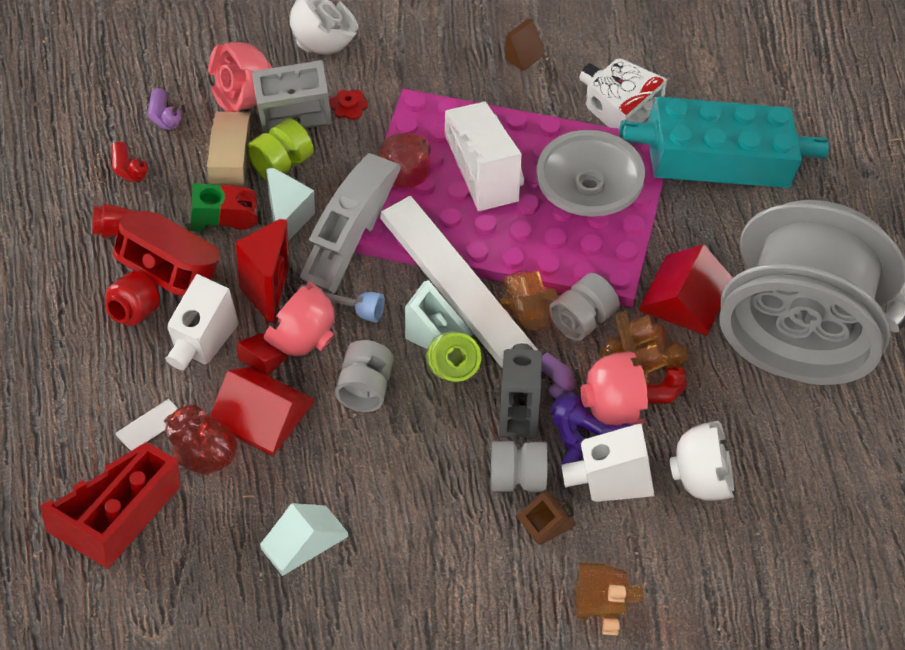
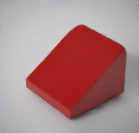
M264 333L241 340L237 344L238 359L249 367L268 376L290 356L265 341Z

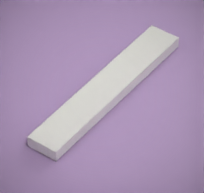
M411 195L381 211L380 219L502 369L504 350L511 349L519 343L528 344L533 350H538Z

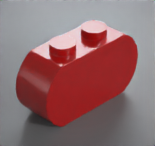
M132 211L124 214L121 218L113 248V257L130 269L145 274L154 283L169 292L184 296L196 274L213 281L220 252L216 246L158 213Z

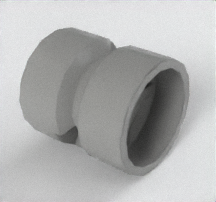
M588 273L574 284L571 290H567L550 304L549 312L554 324L561 333L571 340L581 341L598 327L597 324L603 323L619 309L620 302L614 288L607 280L598 274Z
M359 340L350 343L346 349L342 371L339 374L335 388V396L338 401L345 407L355 411L371 412L379 409L384 401L387 381L390 378L394 363V356L391 351L375 341Z
M492 441L491 492H513L517 484H520L523 490H528V492H543L546 490L547 442L529 441V443H524L521 449H517L514 441Z

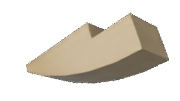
M216 112L212 125L207 162L209 184L245 185V173L248 166L246 147L250 141L251 112Z

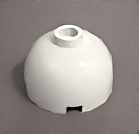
M296 0L291 9V30L298 46L306 52L324 55L334 54L341 51L357 34L355 32L358 29V23L354 15L342 2L334 5L329 0Z
M719 421L703 423L689 429L682 435L677 444V456L670 457L673 479H681L687 492L695 498L705 501L734 497L732 493L734 491V479L729 451H726L724 444L719 442L726 439Z

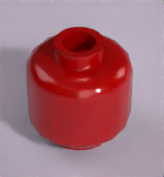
M137 271L128 272L110 285L105 293V308L108 315L115 322L127 326L138 325L155 312L160 304V294L156 283L145 274Z

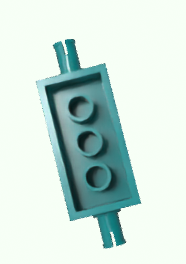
M656 96L647 123L622 120L619 127V137L626 142L649 144L655 178L790 188L802 162V157L824 160L829 149L827 137L798 135L792 108Z

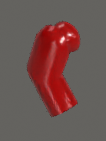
M115 142L111 145V161L114 174L131 183L144 180L148 172L147 163L142 160L138 164V158L130 161L128 145L126 143Z
M670 367L666 370V378L659 385H646L648 404L672 403L686 389L688 382L685 379L686 371L681 367Z

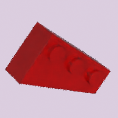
M148 442L141 444L104 467L105 472L85 483L82 480L73 485V491L53 502L50 499L40 505L45 531L109 569L181 487L178 460Z

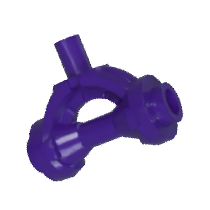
M573 391L568 392L565 396L559 395L550 411L551 415L554 416L553 424L559 428L560 437L565 445V449L568 450V453L559 465L561 469V464L584 460L581 442L585 438L580 435L578 428L583 427L598 436L633 426L627 423L621 426L603 424L589 413L582 403L581 396Z

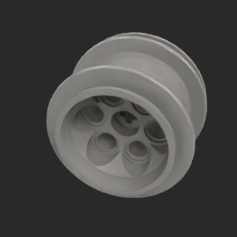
M793 201L763 210L751 218L745 225L740 237L741 255L749 269L732 278L724 288L721 297L720 327L729 344L744 359L758 368L774 375L808 384H843L858 380L872 372L880 362L882 354L887 349L890 341V325L880 306L895 298L905 283V259L897 244L876 222L866 215L847 206L828 201Z

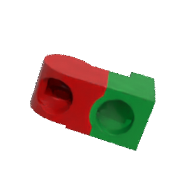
M193 183L190 231H205V225L230 226L234 229L243 230L249 229L257 223L258 197L255 191L232 185Z

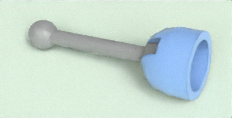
M305 284L300 285V286L297 288V291H298L302 286L307 287V285H305ZM364 292L357 299L325 293L331 302L354 306L356 314L366 321L377 323L382 316L385 303L383 294Z

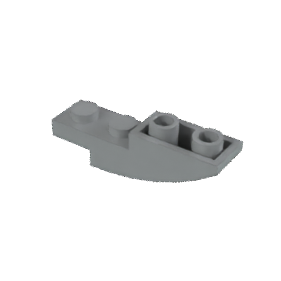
M368 153L356 165L337 189L309 238V241L315 245L299 278L306 282L311 281L316 286L335 294L364 230L372 231L402 167L401 165Z

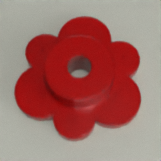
M340 90L337 92V96L329 99L330 109L334 111L337 118L347 117L350 120H357L362 116V111L368 108V102L364 100V94L360 90Z

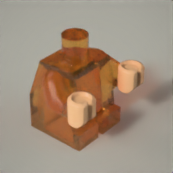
M580 562L575 587L576 618L588 620V616L602 617V634L618 635L620 622L616 617L625 614L627 602L643 601V586H630L628 583V572L604 563Z

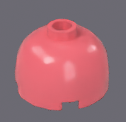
M229 42L214 47L210 55L208 69L209 75L215 74L216 85L211 86L217 103L225 111H244L257 105L252 71L272 68L264 54L257 47L243 42Z
M309 281L307 287L302 286L276 316L279 318V326L276 330L269 326L264 335V340L286 355L295 357L307 355L315 348L322 351L335 335L330 331L335 321L334 307L330 298L319 287Z
M631 351L610 354L595 362L588 372L586 384L581 385V400L584 407H589L592 415L605 425L621 426L626 423L643 425L646 419H639L640 410H645L648 406L647 386L642 366L633 365L631 359L637 356Z

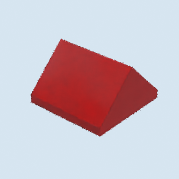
M278 219L236 241L239 288L267 322L273 323L276 320L290 267L286 219Z
M704 244L668 254L647 291L639 311L708 336L721 310L723 290L733 277Z
M252 367L227 370L208 420L210 425L274 456L314 404V398Z

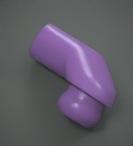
M156 88L151 92L148 117L162 129L173 130L178 127L182 119L181 112L178 109L175 113L172 112V106L166 108L168 93L164 89Z
M545 353L542 356L541 371L554 381V384L548 390L549 394L557 399L561 394L565 396L570 391L574 392L575 381L572 370L551 354Z

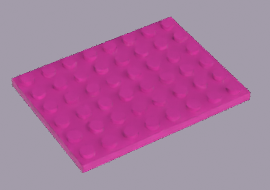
M402 89L379 156L402 167L381 211L411 195L478 278L563 294L567 290H571V287L588 273H595L602 276L614 288L621 306L633 308L665 179L655 178L653 175L649 144L629 143L639 153L645 167L642 191L632 204L619 212L605 216L576 215L557 207L542 193L536 174L539 156L551 141L564 134L580 130H597L619 137V129L488 104L522 154L521 170L524 177V185L520 186L519 202L478 211L445 136V111L478 102ZM380 212L372 231L364 230L354 253L418 266L380 219Z

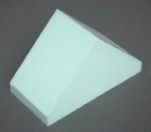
M268 168V195L273 222L278 219L287 220L289 241L315 214L314 190L275 168Z
M429 280L424 281L405 307V339L428 349L431 341L442 333L460 332L471 337L474 333Z
M292 503L261 542L260 548L283 576L347 538L348 532L327 506Z

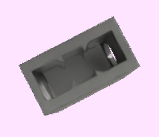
M525 343L516 344L511 349H506L503 352L499 436L537 438L542 353L538 350H533L530 345ZM524 392L527 394V404L522 406L515 405L513 403L514 393Z

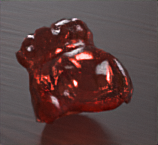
M401 132L395 133L383 141L377 156L402 166L393 185L403 188L414 187L423 183L428 177L431 146L428 144L427 139L413 133Z
M196 404L183 405L164 419L168 439L173 444V456L182 467L204 475L228 466L235 458L237 444L234 434L224 423L208 417L203 409Z

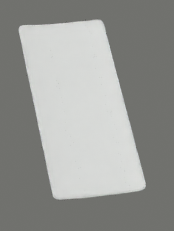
M167 399L116 432V436L130 450H133L185 418V415L170 399Z

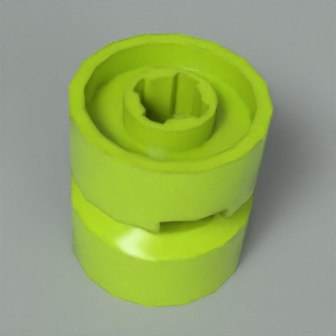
M292 118L284 119L272 127L269 134L263 133L248 143L246 147L247 155L253 168L265 180H267L268 168H275L286 174L290 171L291 166L296 167L314 153L309 135Z
M447 332L438 335L428 345L426 353L427 365L431 372L441 379L453 382L465 381L472 377L479 369L482 359L477 342L469 335L460 332Z

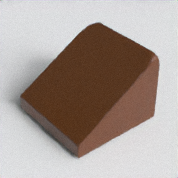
M530 18L523 21L506 35L505 59L520 70L528 69L544 56L543 44L534 22Z
M546 490L516 515L539 545L576 525V522L560 501Z

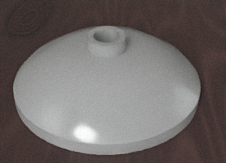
M580 130L564 134L551 141L539 156L536 174L542 193L557 207L581 216H605L625 209L637 199L644 185L645 167L639 153L624 139L603 131Z

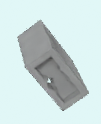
M322 60L252 71L263 133L269 134L272 127L286 118H299L301 120L299 124L304 129L332 124Z

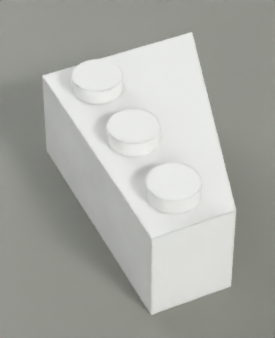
M486 101L446 110L445 136L477 210L481 211L519 202L520 186L524 185V177L521 170L522 154Z

